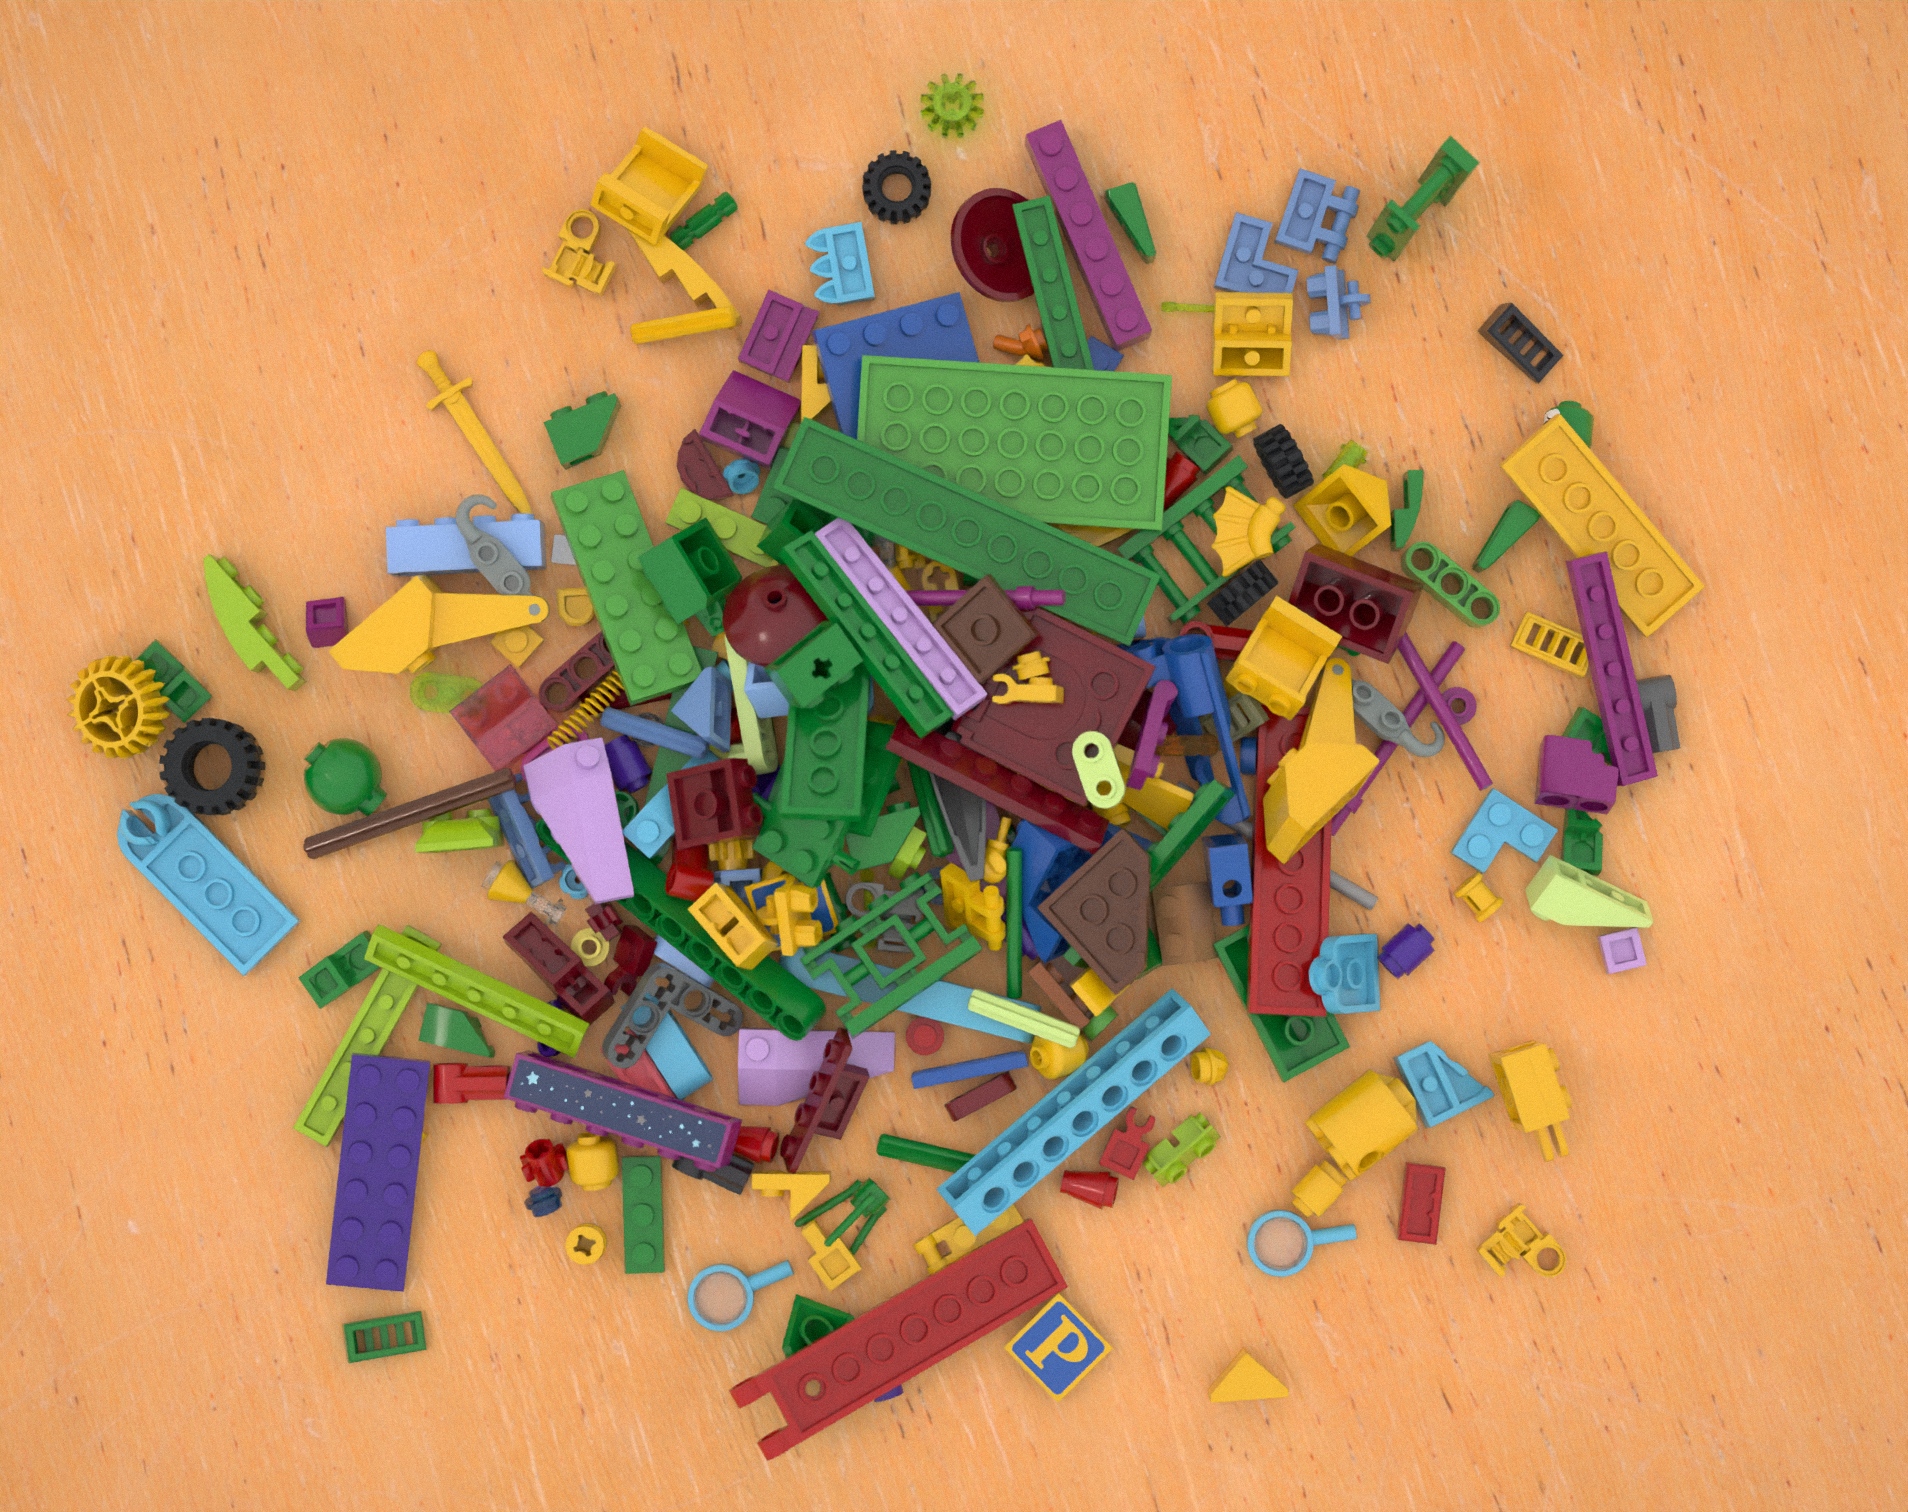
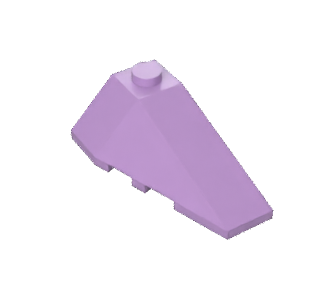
M602 737L564 744L524 765L523 770L532 806L546 822L555 842L562 847L572 863L571 867L594 903L599 904L634 897L616 796Z
M740 1028L738 1046L739 1105L778 1106L807 1097L811 1076L815 1071H819L824 1060L825 1045L829 1039L834 1038L837 1030L812 1029L802 1040L795 1041L784 1036L776 1028ZM865 1031L854 1039L849 1035L853 1048L847 1064L866 1068L870 1078L894 1071L895 1032Z

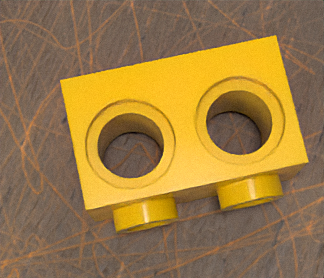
M715 883L688 908L691 914L737 967L752 970L780 944L764 925L758 923L754 913L730 886Z

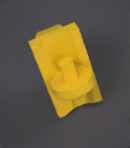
M793 875L785 877V884L774 891V895L766 896V906L758 909L756 913L758 923L769 926L771 934H780L782 955L794 956L800 947L817 946L823 937L821 922L819 920H804L803 912H813L816 909L818 903L817 888L799 885V879Z

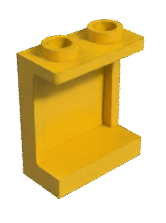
M643 127L639 132L635 146L610 175L604 172L599 178L590 205L656 245L700 191L708 165L699 160L695 155L689 154L668 141L664 136L655 133L647 127Z
M1276 595L1261 616L1225 680L1234 685L1239 692L1250 695L1266 705L1273 713L1291 721L1304 705L1309 690L1342 636Z

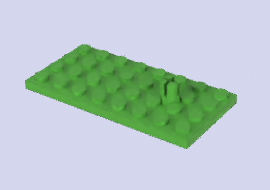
M862 355L857 440L1046 524L1161 531L1172 375Z

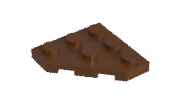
M1122 828L1037 907L1115 995L1119 994L1147 968L1151 856L1126 828Z

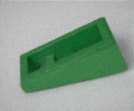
M1131 182L1106 190L1104 195L1106 203L1138 254L1146 264L1154 262L1156 250L1136 184Z
M1519 500L1508 504L1474 561L1472 569L1479 573L1489 568L1539 520L1541 515Z
M421 1311L342 1324L348 1363L427 1350ZM410 1321L412 1344L405 1343L403 1322ZM391 1324L395 1326L397 1346L390 1347L387 1325ZM373 1327H379L381 1349L374 1350L371 1329ZM363 1329L366 1351L359 1352L356 1330Z

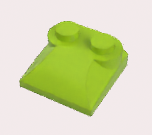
M491 809L468 811V818L453 819L452 812L431 818L428 822H422L423 835L415 844V853H438L504 847L503 831L500 830L499 816H491Z

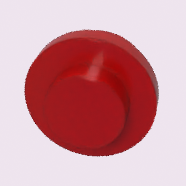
M919 1017L913 1020L906 1030V1042L909 1048L919 1055L933 1054L943 1044L944 1031L937 1020Z

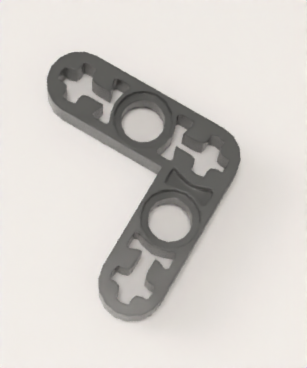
M657 963L650 966L642 976L602 1044V1052L605 1058L615 1067L621 1069L631 1067L639 1060L670 1008L721 1036H731L741 1028L743 1013L728 998L667 964ZM658 976L660 978L666 977L669 981V985L666 988L663 986L659 987L655 983ZM693 990L701 991V1004L695 1009H686L684 1005L686 995ZM647 992L659 1000L657 1005L645 997ZM641 1006L650 1007L651 1017L648 1022L643 1025H635L633 1014L636 1009ZM713 1006L722 1013H728L731 1016L728 1022L720 1021L713 1014L709 1013L711 1007ZM627 1026L639 1034L637 1039L625 1031ZM617 1044H625L629 1051L626 1055L624 1053L618 1054L614 1050Z

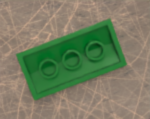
M1250 924L1213 944L1214 950L1246 1012ZM1327 1010L1326 1017L1248 1014L1282 1082L1292 1079L1350 1047L1334 1014L1329 1013Z

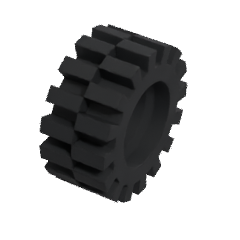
M893 150L886 156L882 153L877 156L875 162L871 161L869 163L867 172H864L862 188L865 204L868 205L869 211L873 215L876 214L879 220L883 222L889 220L891 224L896 225L898 221H903L905 224L909 223L913 217L917 219L921 215V211L927 208L929 197H931V179L928 175V169L925 165L921 164V160L915 156L913 158L906 151H903V154H897L896 150ZM892 174H902L912 184L910 195L902 201H891L882 192L884 180Z
M1279 424L1253 438V444L1258 457L1261 459L1262 466L1266 469L1268 477L1272 479L1273 485L1276 489L1278 488L1280 495L1284 499H1288L1313 485L1314 480L1311 471L1308 469V463L1304 460L1303 453L1298 449L1294 438L1292 439L1290 432L1286 430L1283 424Z
M1259 559L1206 604L1227 627L1280 582Z

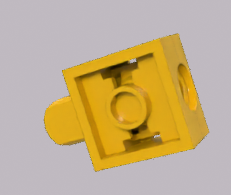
M1530 1040L1488 1054L1512 1128L1524 1133L1533 1131L1542 1158L1545 1162L1554 1160V1154L1545 1128L1547 1126L1553 1145L1560 1158L1569 1155L1559 1122L1570 1119L1567 1109L1572 1107V1102L1566 1086H1559L1555 1071L1560 1070V1066L1553 1048L1547 1049L1545 1043Z

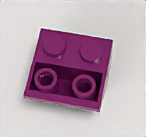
M733 370L715 397L699 435L703 441L741 458L749 459L750 462H755L757 465L771 470L779 448L784 446L801 408V400Z

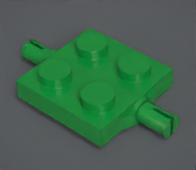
M782 787L772 803L761 797L758 793H753L754 803L759 805L764 817L759 836H757L752 846L754 850L811 888L820 887L827 871L834 864L851 876L858 870L856 867L860 866V861L843 851L844 838L852 821L782 819L780 813Z

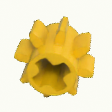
M742 839L729 843L708 845L709 861H718V871L747 869V859H755V850L752 848L754 840Z

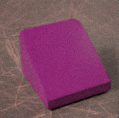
M344 597L306 601V634L313 648L335 646L349 634Z

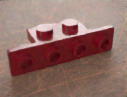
M839 1027L834 1038L827 1041L824 1048L822 1065L819 1071H815L811 1076L809 1093L805 1102L800 1103L796 1109L795 1124L790 1135L786 1134L782 1140L780 1155L784 1159L788 1173L796 1174L814 1134L841 1140L870 1078L866 1068L847 1064L853 1048L847 1029Z

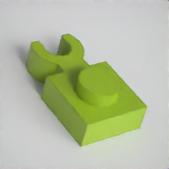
M913 826L887 874L901 881L909 866L916 870L927 849L921 846L927 833Z

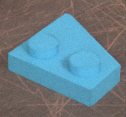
M1426 1041L1393 1057L1408 1091L1416 1100V1108L1426 1128H1431L1494 1097L1492 1090L1477 1082L1459 1063L1450 1060L1445 1052L1432 1041Z

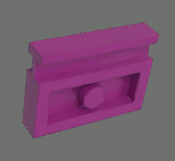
M768 289L738 357V361L790 383L802 356V345L807 344L820 315L819 311L810 309L799 302Z

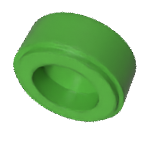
M1109 1005L1097 1017L1094 1016L1082 1028V1032L1092 1041L1119 1014Z

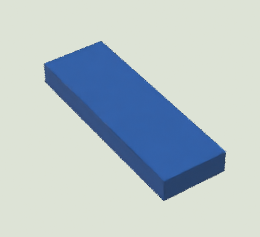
M1019 1050L914 1071L911 1077L914 1089L1028 1067L1025 1051Z

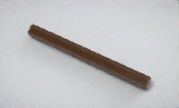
M510 768L487 774L307 837L304 840V851L310 859H316L512 791L516 788V777Z

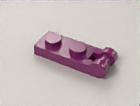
M1161 680L1156 684L1152 696L1146 705L1126 787L1141 791L1147 777L1152 779L1155 777L1160 761V756L1154 755L1156 745L1162 746L1168 729V724L1162 721L1167 716L1171 704L1177 695L1176 685L1169 680Z

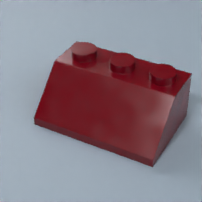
M1317 543L1305 551L1288 603L1341 635L1342 638L1338 645L1389 664L1412 620L1424 584Z

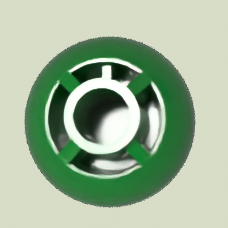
M337 738L328 741L325 745L318 742L304 758L308 762L304 770L306 791L312 801L326 812L336 815H349L361 811L364 815L369 816L387 795L380 788L382 771L376 755L369 747L357 740Z

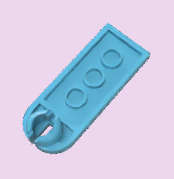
M152 794L129 803L135 810L142 811L155 824L156 832L154 833L132 810L123 809L118 825L117 839L124 856L243 976L248 975L301 920L194 812L188 811V808L180 807L175 803V797Z

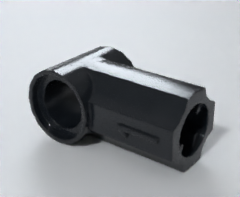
M733 1154L730 1164L720 1169L716 1168L715 1172L699 1169L693 1166L694 1160L680 1156L679 1160H674L671 1166L698 1180H709L718 1186L741 1195L755 1164Z

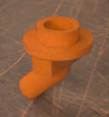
M1030 324L1026 325L1025 330L1018 334L1020 340L1002 335H996L994 338V349L1019 356L1028 354L1031 359L1043 360L1042 352L1048 349L1041 329L1032 330Z

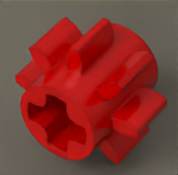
M550 1139L533 1141L525 1149V1155L519 1157L523 1165L521 1170L526 1181L531 1182L536 1179L539 1187L557 1184L563 1178L564 1171L569 1170L566 1150L563 1144L560 1143L553 1147Z

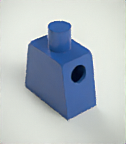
M1239 833L1202 837L1211 903L1214 907H1220L1223 926L1245 923L1243 904L1253 902L1247 842ZM1235 880V883L1232 887L1227 889L1223 888V885L1227 881Z

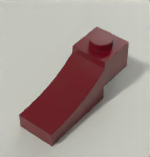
M532 912L503 936L505 944L546 984L560 1000L561 1004L573 1016L590 1023L589 1026L615 1003L610 989L587 969L582 959Z

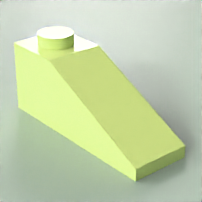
M1549 855L1525 889L1530 910L1538 918L1545 921L1551 919L1561 925L1646 928H1650L1654 922L1647 901L1552 855Z

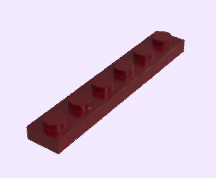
M903 715L900 716L885 749L1092 854L1098 851L1110 820L934 731L920 739Z

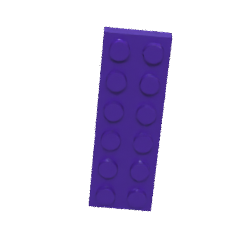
M352 1053L326 1277L327 1285L404 1292L430 1060Z

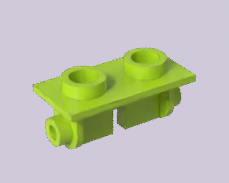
M1201 1113L1195 1117L1191 1114L1171 1132L1180 1142L1178 1146L1174 1148L1164 1138L1145 1155L1147 1159L1142 1164L1151 1174L1155 1173L1153 1177L1162 1187L1168 1182L1173 1184L1180 1180L1187 1172V1166L1197 1157L1203 1158L1216 1147L1217 1143L1215 1141L1221 1136Z

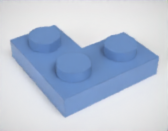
M1236 212L1213 288L1226 292L1292 293L1299 270L1263 260L1262 257L1272 223Z

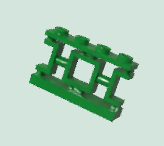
M919 872L912 874L899 884L902 890L891 898L886 893L867 905L870 912L858 920L854 915L850 916L835 927L837 931L835 936L826 942L822 938L817 946H809L803 949L805 956L800 959V962L812 980L815 981L830 970L849 998L850 1002L836 1010L835 1014L841 1020L852 1039L975 957L982 950V947L975 937L970 934L965 924L948 934L934 915L928 903L940 896L942 890L934 882L930 872L922 877ZM922 889H925L927 893L915 900V904L925 919L909 930L906 929L897 914L882 922L881 917ZM894 927L914 958L883 978L863 947ZM933 931L945 948L957 939L960 940L962 944L917 973L915 968L927 960L917 942ZM860 932L862 934L861 938L851 944L852 949L861 961L859 964L844 974L832 957L821 965H817L816 961L857 933ZM871 975L881 991L895 982L897 985L896 989L853 1017L850 1012L862 1005V1001L852 986Z

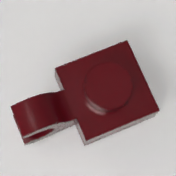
M594 903L585 909L590 916V919L587 920L588 924L595 934L600 932L606 942L613 940L622 933L618 925L623 923V920L611 903L607 906L604 903Z
M624 925L616 945L613 960L619 966L608 974L604 985L610 989L612 995L617 994L618 988L621 985L620 990L626 995L631 996L637 986V978L644 975L651 963L657 941L636 925Z

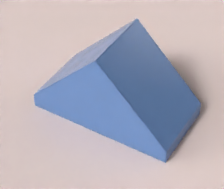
M711 666L701 672L671 711L723 753L730 751L732 681Z

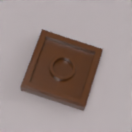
M986 574L932 624L980 685L986 683L1039 635L1037 630L991 574Z

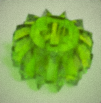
M946 73L941 74L942 86L930 81L927 85L931 94H922L920 98L921 103L928 106L921 110L922 119L932 118L928 124V129L933 132L942 126V138L945 139L949 137L950 129H955L956 136L959 139L964 137L963 126L971 131H975L977 124L973 118H983L984 109L977 106L984 101L983 94L973 93L976 88L974 80L969 81L963 86V75L957 73L954 83H949V77ZM948 101L953 104L959 101V111L952 108L947 112L945 102Z

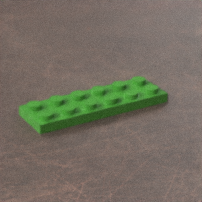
M624 470L551 492L552 503L630 706L691 686L702 670L683 622L677 624L673 616L666 611L661 596L653 583L644 575L643 567L637 557L654 548Z

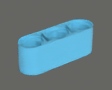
M647 992L645 997L657 1005L659 1000ZM641 1006L636 1009L633 1014L635 1025H643L648 1022L651 1017L650 1007ZM669 1009L645 1049L678 1099L683 1100L711 1082L713 1077Z

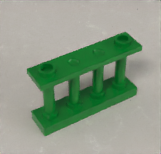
M1450 135L1439 147L1418 179V182L1421 184L1419 189L1402 207H1399L1392 199L1386 204L1366 236L1371 240L1369 243L1371 249L1381 258L1386 259L1389 257L1394 262L1420 228L1416 220L1433 202L1437 204L1440 201L1446 206L1456 196L1480 162Z
M1239 455L1163 513L1161 531L1141 530L1117 548L1115 552L1118 556L1129 561L1133 559L1136 564L1140 562L1144 568L1161 575L1157 585L1177 609L1167 618L1171 625L1178 619L1185 624L1202 611L1198 606L1201 601L1250 564L1248 563L1229 577H1223L1222 575L1219 577L1182 530L1185 526L1181 522L1193 512L1196 517L1201 516L1217 536V526L1215 519H1213V514L1217 511L1213 507L1215 503L1211 497L1222 489L1225 491L1227 486L1233 487L1257 502L1242 483L1245 479L1241 474L1246 471L1248 466ZM1289 522L1280 530L1276 527L1273 531L1271 545L1274 554L1292 541L1288 535L1295 529L1292 522ZM1161 536L1166 541L1170 539L1207 586L1190 600H1188L1152 554L1154 549L1151 544Z

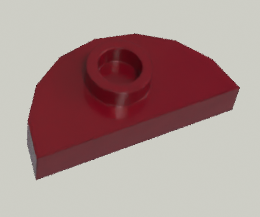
M694 429L683 439L678 451L677 469L681 481L692 493L708 500H723L735 496L698 432Z

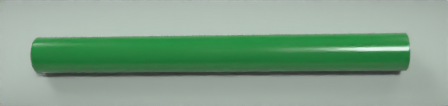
M1019 847L1007 848V997L1011 999L1022 997V848Z

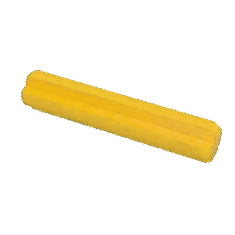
M727 306L634 323L630 327V332L632 334V341L640 344L734 327L737 324L735 309Z

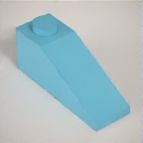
M708 750L704 759L692 757L682 769L719 761L720 759L711 750ZM668 783L622 831L623 835L649 859L655 857L675 835Z

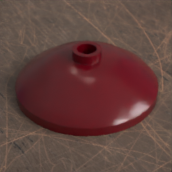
M1004 188L982 190L963 202L953 219L951 249L961 275L974 290L991 300L1009 303L1020 301L1033 295L1034 290L1012 208L1013 204L1029 200L1014 191ZM987 248L990 249V251H991V256L989 255V253H988V251H987Z
M787 565L766 567L744 578L730 593L725 603L722 617L723 629L732 649L746 661L762 667L768 666L821 622L829 621ZM775 600H781L779 603L771 604Z

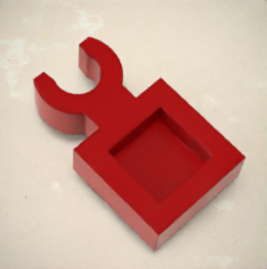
M1133 1106L1128 1109L1125 1115V1123L1127 1125L1125 1132L1116 1128L1113 1129L1098 1162L1100 1165L1132 1180L1135 1179L1150 1144L1140 1139L1143 1134L1151 1131L1155 1124V1117L1149 1115L1147 1122L1143 1126L1135 1125L1133 1117L1137 1109Z

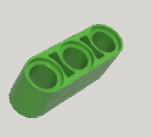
M1418 542L1403 553L1401 557L1403 572L1410 579L1424 584L1423 589L1465 624L1470 627L1480 628L1492 623L1498 617L1500 604L1497 597L1437 547L1429 542ZM1422 551L1426 553L1430 561L1427 570H1418L1412 565L1411 556L1413 552ZM1451 575L1457 579L1459 583L1457 594L1449 595L1444 592L1441 586L1443 576ZM1475 599L1482 600L1488 605L1489 613L1485 619H1478L1472 614L1471 604Z

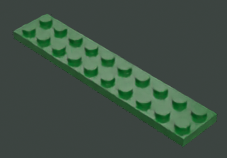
M805 416L773 486V489L975 579L981 580L986 574H991L1003 590H1016L1017 586H1035L1036 590H1065V605L1036 606L1126 646H1130L1161 577L1156 572Z

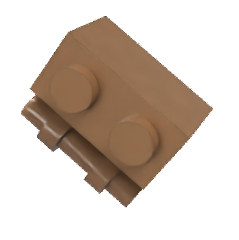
M1208 881L1157 888L1150 893L1148 928H1151L1160 947L1163 966L1218 958L1213 947L1217 939Z

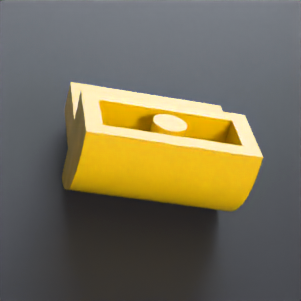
M1215 292L1211 348L1213 375L1290 376L1292 293Z

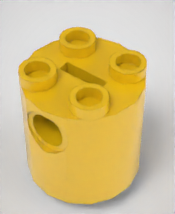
M1368 1069L1304 1121L1319 1145L1327 1154L1332 1156L1336 1165L1350 1182L1356 1177H1360L1419 1130L1417 1127L1416 1100L1397 1077L1377 1074L1372 1069Z

